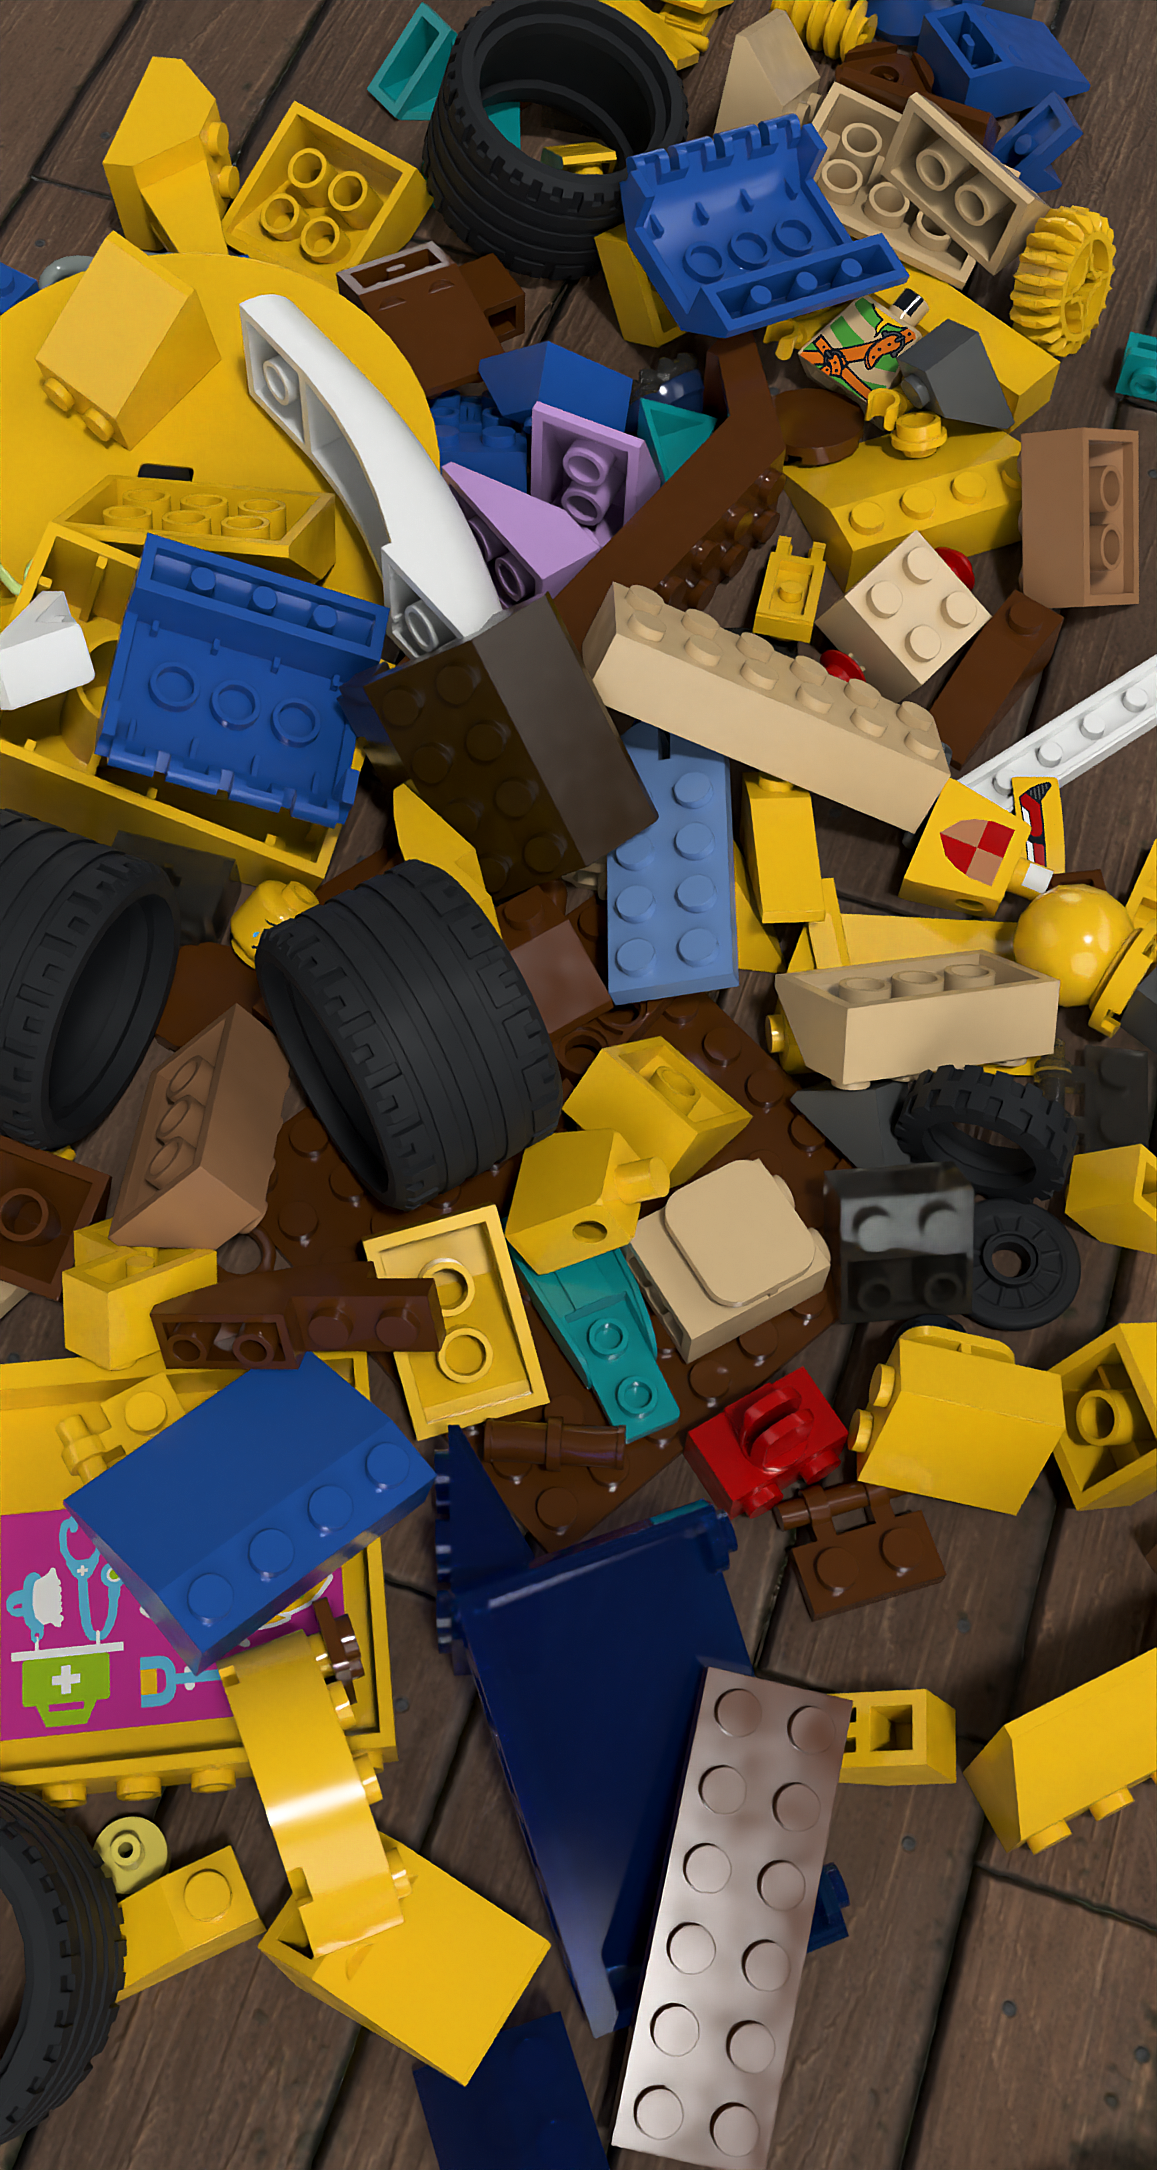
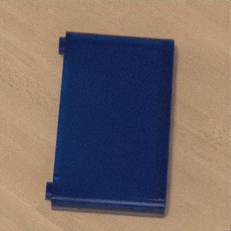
M704 1498L448 1590L457 1628L563 1963L582 2017L594 2039L626 2027L631 2023L703 1667L709 1666L755 1677L723 1572L730 1569L729 1553L738 1550L737 1538L726 1511L723 1508L715 1510L714 1504ZM834 1862L827 1863L822 1867L806 1954L849 1937L841 1909L850 1906V1900L844 1880Z

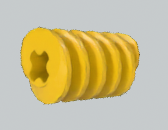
M772 0L769 13L776 8L786 11L802 43L807 42L808 47L816 52L824 49L825 55L833 60L841 57L842 63L844 62L845 54L858 45L872 42L878 25V16L876 14L871 15L870 18L866 17L868 10L867 0H858L852 10L849 9L851 0H836L835 2H832V0Z

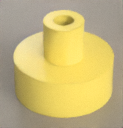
M124 1817L112 1822L100 1833L93 1847V1850H97L104 1861L101 1869L105 1877H112L117 1891L114 1895L121 1898H127L155 1880L167 1875L170 1868L171 1852L165 1836L155 1824L141 1817ZM129 1850H133L132 1854L129 1857L124 1858L125 1854Z

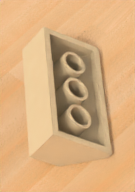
M983 949L775 975V989L805 1065L830 1078L831 1084L840 1089L863 1090L870 1087L871 1081L887 1078L901 1082H913L914 1080L917 1081L919 1074L928 1069L932 1072L937 1071L938 1066L954 1065L956 1069L963 1070L965 1065L976 1066L987 1063L1003 1066H1021L1026 1064L1027 1057L1054 1054L1060 980Z

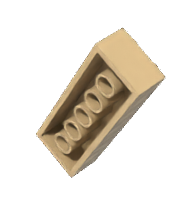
M613 581L582 643L583 662L605 706L913 834L916 833L951 776L934 718L923 707L908 701H904L899 705L881 697L877 689L862 680L850 679L849 682L834 677L828 674L827 670L820 663L811 658L797 656L793 659L776 652L769 642L755 634L744 632L739 636L719 627L718 622L702 611L687 609L686 612L669 606L664 603L657 593L644 586L632 585L628 588Z

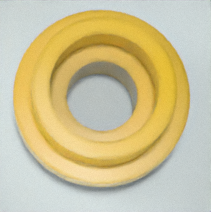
M918 411L907 413L896 420V430L891 434L892 446L903 451L907 457H927L937 451V447L947 441V429L941 425L940 415L934 412Z

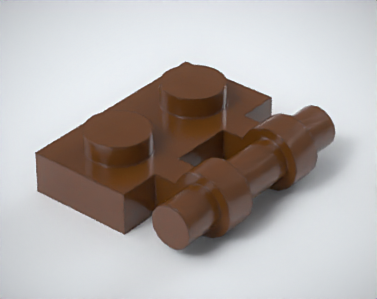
M856 1474V1481L827 1490H823L820 1485L799 1490L797 1499L774 1505L776 1519L782 1532L806 1525L812 1543L792 1548L789 1554V1560L812 1622L943 1582L947 1574L922 1510L895 1517L890 1504V1499L904 1496L911 1492L857 1481ZM864 1508L870 1525L837 1535L832 1517Z

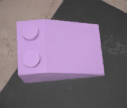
M537 401L532 408L531 496L566 510L581 528L586 527L592 531L602 549L660 489L661 480L645 440Z
M450 462L442 466V477L459 504L474 534L503 610L546 591H549L552 599H554L601 550L599 542L592 531L586 527L581 528L566 510L456 463Z

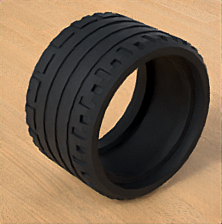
M494 0L490 6H483L477 11L475 17L469 18L463 30L456 37L424 138L425 143L422 149V159L424 160L422 168L423 175L427 179L426 187L429 195L434 199L433 204L435 208L442 214L444 222L473 251L480 256L494 253L503 266L512 272L549 280L580 279L582 276L590 277L598 274L600 270H603L594 237L625 222L619 182L626 181L628 178L626 158L660 148L665 149L668 153L667 148L669 146L686 142L689 114L686 110L689 105L687 96L683 93L684 85L681 78L677 75V69L673 62L668 58L660 44L639 24L622 12L598 0ZM504 102H531L555 108L578 119L595 132L609 149L616 151L621 171L610 174H577L546 165L528 156L508 141L488 118L484 108Z
M7 808L0 809V1135L12 1138L36 1149L52 1152L84 1138L94 1130L120 1100L141 1065L161 1020L174 978L180 944V908L167 873L158 865L136 856L128 855L113 847L99 844L79 834L70 833L61 827L43 822L30 815Z
M409 859L383 872L384 874L377 875L354 887V890L348 889L326 900L324 905L318 904L296 915L295 918H290L265 930L261 934L254 956L259 988L274 1030L294 1074L329 1137L351 1170L375 1198L387 1206L408 1212L434 1199L438 1194H444L459 1186L465 1181V1178H473L490 1169L494 1163H501L518 1154L523 1149L552 1135L557 1128L563 1107L562 1080L549 1034L535 1000L508 948L479 905L456 879L441 868L417 859Z
M0 1782V1888L13 1908L24 1942L26 1984L18 2024L0 2060V2145L24 2134L49 2117V2111L63 2105L76 2090L80 2082L84 2081L93 2069L90 2060L93 2056L103 2052L109 2039L108 2034L111 2025L116 2021L120 2005L115 2003L118 1991L124 1989L126 1972H123L124 1957L127 1956L126 1940H121L119 1926L124 1924L122 1908H118L114 1895L117 1891L112 1877L106 1878L101 1869L104 1861L98 1851L92 1849L86 1840L88 1837L78 1826L70 1827L65 1822L67 1815L56 1806H50L42 1800V1797L30 1791L17 1793L15 1785Z

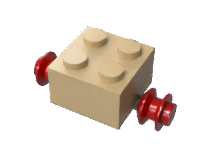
M916 529L885 555L814 622L839 650L825 651L821 655L819 663L827 670L828 674L846 682H849L850 679L862 680L877 689L881 697L895 703L900 702L922 686L992 618L990 613L971 593L975 585V577L968 558L961 552L947 547L933 549Z

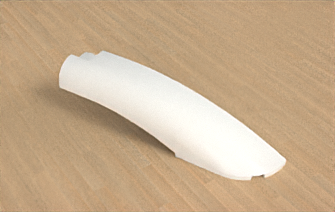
M269 294L260 295L240 303L239 309L249 394L313 461L340 497L361 533L383 584L384 607L390 608L386 634L410 660H413L478 632L493 614L503 609L474 534L446 481L422 444L383 394L292 301L284 296Z

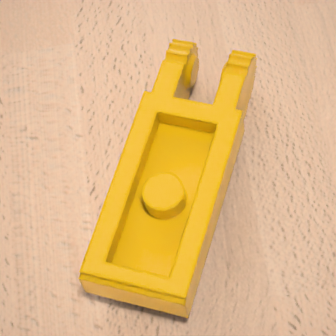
M779 535L776 550L770 553L755 615L753 633L768 635L775 640L783 642L795 640L810 643L826 567V561H823L826 544L813 542V547L809 549L808 558L791 555L793 549L791 544L792 537Z

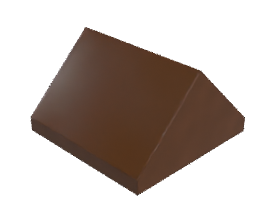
M0 1135V1280L61 1303L63 1300L62 1271L75 1267L73 1231L105 1220L113 1177Z

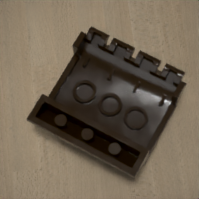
M549 591L493 614L478 632L390 669L387 661H384L355 674L349 681L338 687L342 695L336 699L356 736L365 737L368 744L363 749L385 790L393 791L404 783L475 848L485 889L491 895L493 902L588 867L656 822L659 818V814Z

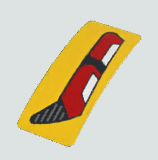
M1013 777L1011 781L1015 814L1032 828L1020 857L1054 870L1053 874L1065 873L1063 816L1057 778Z

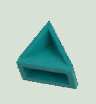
M421 2L367 87V90L399 120L430 121L449 56L458 35L457 32L429 5Z
M640 397L637 438L645 440L660 477L661 488L714 433L718 427V418Z

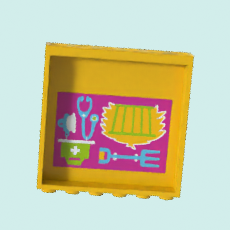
M161 1350L139 1358L133 1366L121 1370L99 1368L94 1362L84 1357L0 1364V1782L15 1785L17 1793L30 1791L42 1797V1800L50 1806H56L58 1809H67L85 1805L87 1803V1794L116 1791V1798L118 1800L142 1801L160 1797L162 1795V1786L191 1783L192 1792L217 1793L234 1789L237 1778L254 1777L216 1663H213L198 1676L192 1673L63 1505L64 1499L82 1488L84 1483L80 1476H72L69 1473L61 1457L65 1447L56 1432V1426L61 1421L74 1415L82 1417L90 1434H99L111 1428L101 1409L100 1403L162 1370L186 1413H189L250 1369H166ZM311 1351L372 1402L368 1351ZM126 1454L108 1462V1468L126 1457ZM382 1535L219 1659H224L300 1629H303L306 1636L319 1632L312 1602L327 1597L333 1618L348 1613L362 1657L360 1659L365 1676L352 1680L357 1703L351 1705L356 1725L343 1731L352 1757L356 1758L367 1753L375 1775L384 1771L383 1763L399 1761Z

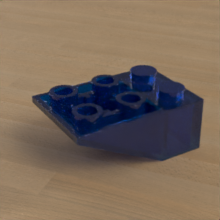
M448 1425L449 1449L434 1451L435 1473L437 1474L435 1479L437 1515L450 1514V1519H435L438 1583H451V1590H436L439 1654L452 1653L454 1676L539 1673L541 1651L539 1562L459 1425Z

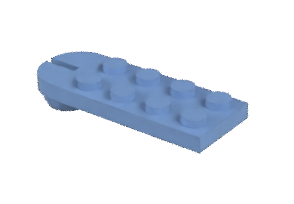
M642 721L627 730L621 736V739L659 814V818L656 822L607 853L608 993L615 1005L739 986L729 757L670 733L669 744L663 729Z

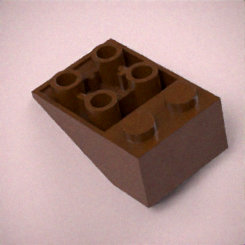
M433 241L336 272L339 294L366 313L392 339L409 362L427 400L435 399L445 391L468 383L484 382L478 371L480 360L505 353L456 262Z

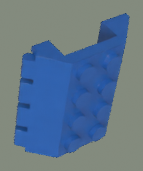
M791 113L758 123V127L755 124H750L716 133L713 135V139L710 136H705L671 145L667 148L668 153L665 149L660 148L626 158L628 178L626 181L619 182L628 245L681 331L728 338L907 282L910 275L883 233L853 241L813 178L828 147L812 123L805 124L801 128L797 115Z
M147 533L119 631L96 731L95 754L107 757V765L152 777L154 771L165 774L166 782L216 795L218 789L228 792V799L276 813H279L280 808L284 807L290 809V815L293 818L332 829L335 828L336 823L345 825L348 813L354 805L360 771L351 769L357 736L336 699L342 695L338 687L349 681L355 674L380 663L390 608Z

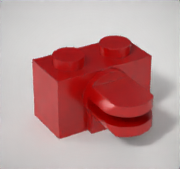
M802 1366L772 1384L769 1382L725 1407L722 1413L689 1431L683 1456L726 1522L731 1521L744 1512L749 1519H753L769 1511L774 1505H777L784 1497L781 1490L803 1478L806 1484L810 1485L833 1472L841 1464L839 1456L842 1453L849 1432L805 1367Z

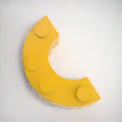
M303 1629L216 1661L215 1663L314 1958L316 1959L403 1923L404 1919L399 1899L412 1894V1888L397 1847L384 1852L369 1805L383 1800L380 1786L368 1754L366 1753L356 1758L352 1757L343 1730L355 1726V1718L342 1681L338 1680L328 1685L325 1683L324 1679L334 1676V1672L320 1632L306 1636Z

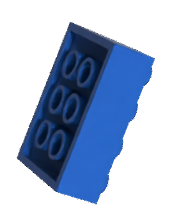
M306 1351L299 1369H250L64 1499L63 1505L192 1673L198 1676L422 1505L433 1486L437 1474L391 1418L314 1353Z

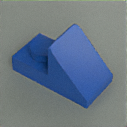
M1052 91L995 144L992 155L1002 164L1021 172L1019 179L1035 193L1055 190L1062 186V182L1051 163L1084 133L1064 99L1055 91Z

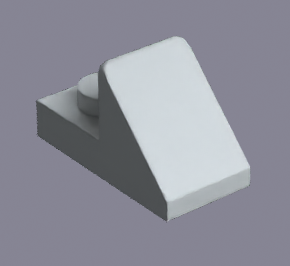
M41 591L0 633L1 710L17 709L82 686L95 678V671L82 628L71 616L64 591Z

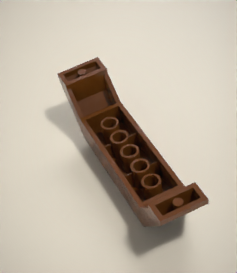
M752 330L728 338H719L707 350L703 383L705 387L703 392V414L718 418L717 429L553 599L582 660V643L613 581L628 588L632 585L644 586L657 593L665 604L683 612H686L687 609L703 611L710 603L716 587L726 576L734 577L743 567L748 552L758 541L761 543L767 542L776 530L780 520V514L776 512L778 497L786 482V475L782 473L786 445ZM405 656L397 666L410 661V659ZM605 706L606 709H607V711H608V713H609V711L611 710V708Z

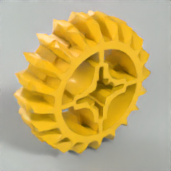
M1074 205L1071 208L1060 206L1058 209L1051 208L1045 215V218H1039L1035 224V232L1029 233L1026 238L1024 253L1018 255L1020 264L1017 272L1013 275L1015 278L1014 290L1009 295L1010 299L1013 300V307L1009 313L1010 319L1014 321L1012 329L1053 357H1066L1068 354H1076L1081 345L1089 341L1091 329L1098 327L1100 313L1106 309V297L1112 289L1110 286L1111 275L1116 270L1115 266L1112 265L1113 257L1116 253V247L1112 244L1114 232L1113 229L1109 228L1108 218L1100 216L1099 213L1089 211V208Z

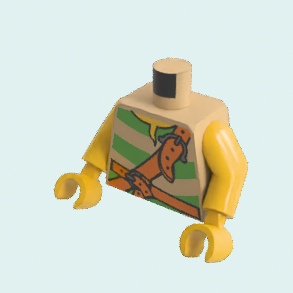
M905 288L888 309L868 295L855 299L851 304L841 305L814 317L794 321L790 318L768 325L763 342L768 344L772 341H778L775 355L781 360L789 359L794 348L801 349L797 354L808 378L824 389L846 395L860 405L865 414L864 420L870 421L882 431L884 429L892 431L896 427L898 417L915 407L908 400L901 387V381L905 378L896 357L923 338L922 334L915 327L929 311V306L920 295L909 288Z

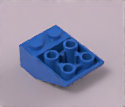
M969 2L923 15L916 53L927 61L933 71L934 83L932 90L936 96L989 112L994 118L1035 107L1052 91H1055L1061 98H1066L1087 92L1090 89V83L1044 22Z
M450 389L435 399L427 400L435 423L440 451L441 475L442 466L453 462L527 494L526 432L523 431V424L502 416L489 390L482 392V396L460 395L459 391Z

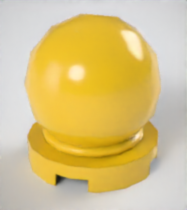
M1086 884L1058 885L1036 896L1020 915L1013 935L1014 962L1060 980L1058 1005L1066 1008L1089 1005L1092 1014L1088 1025L1110 1039L1121 1025L1120 1022L1112 1018L1115 1013L1118 1015L1122 1013L1126 1005L1128 1006L1136 988L1157 967V950H1155L1157 945V920L1155 918L1151 919L1144 929L1140 927L1134 929L1127 909L1107 891Z

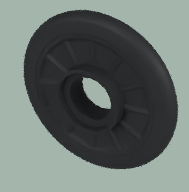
M990 1198L974 1203L962 1210L951 1220L939 1244L938 1268L948 1295L968 1316L992 1328L1006 1331H1026L1042 1327L1065 1312L1074 1300L1080 1285L1081 1260L1073 1237L1054 1215L1034 1203L1021 1204L1009 1198ZM1000 1250H1012L1020 1254L1025 1260L1027 1272L1016 1278L1006 1277L995 1269L992 1255Z

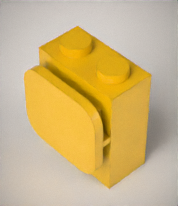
M918 1326L907 1330L898 1338L886 1365L879 1363L876 1366L870 1383L868 1405L865 1410L856 1409L850 1422L847 1443L849 1450L857 1452V1481L1016 1516L1066 1429L1061 1375L1016 1365L1013 1351L1006 1344L998 1340L937 1326Z

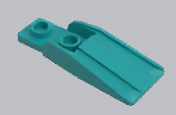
M508 1216L500 1219L503 1233H505ZM505 1238L512 1265L537 1312L586 1388H592L609 1425L615 1427L626 1425V1444L675 1424L679 1420L680 1409L656 1363L657 1343L652 1322L638 1283L620 1248L548 1274L538 1275Z

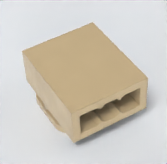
M759 1158L754 1161H733L678 1189L670 1196L665 1207L638 1220L635 1237L627 1245L619 1247L638 1283L641 1293L686 1364L823 1291L831 1266L830 1252L824 1239L816 1229L812 1227L807 1229L795 1211V1202L787 1184L780 1176H772Z

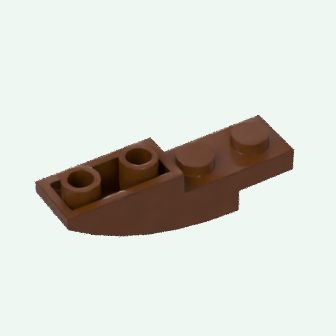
M373 1261L334 1262L261 1272L187 1292L154 1305L150 1312V1318L166 1369H299L306 1351L440 1352L447 1334L434 1278H377Z

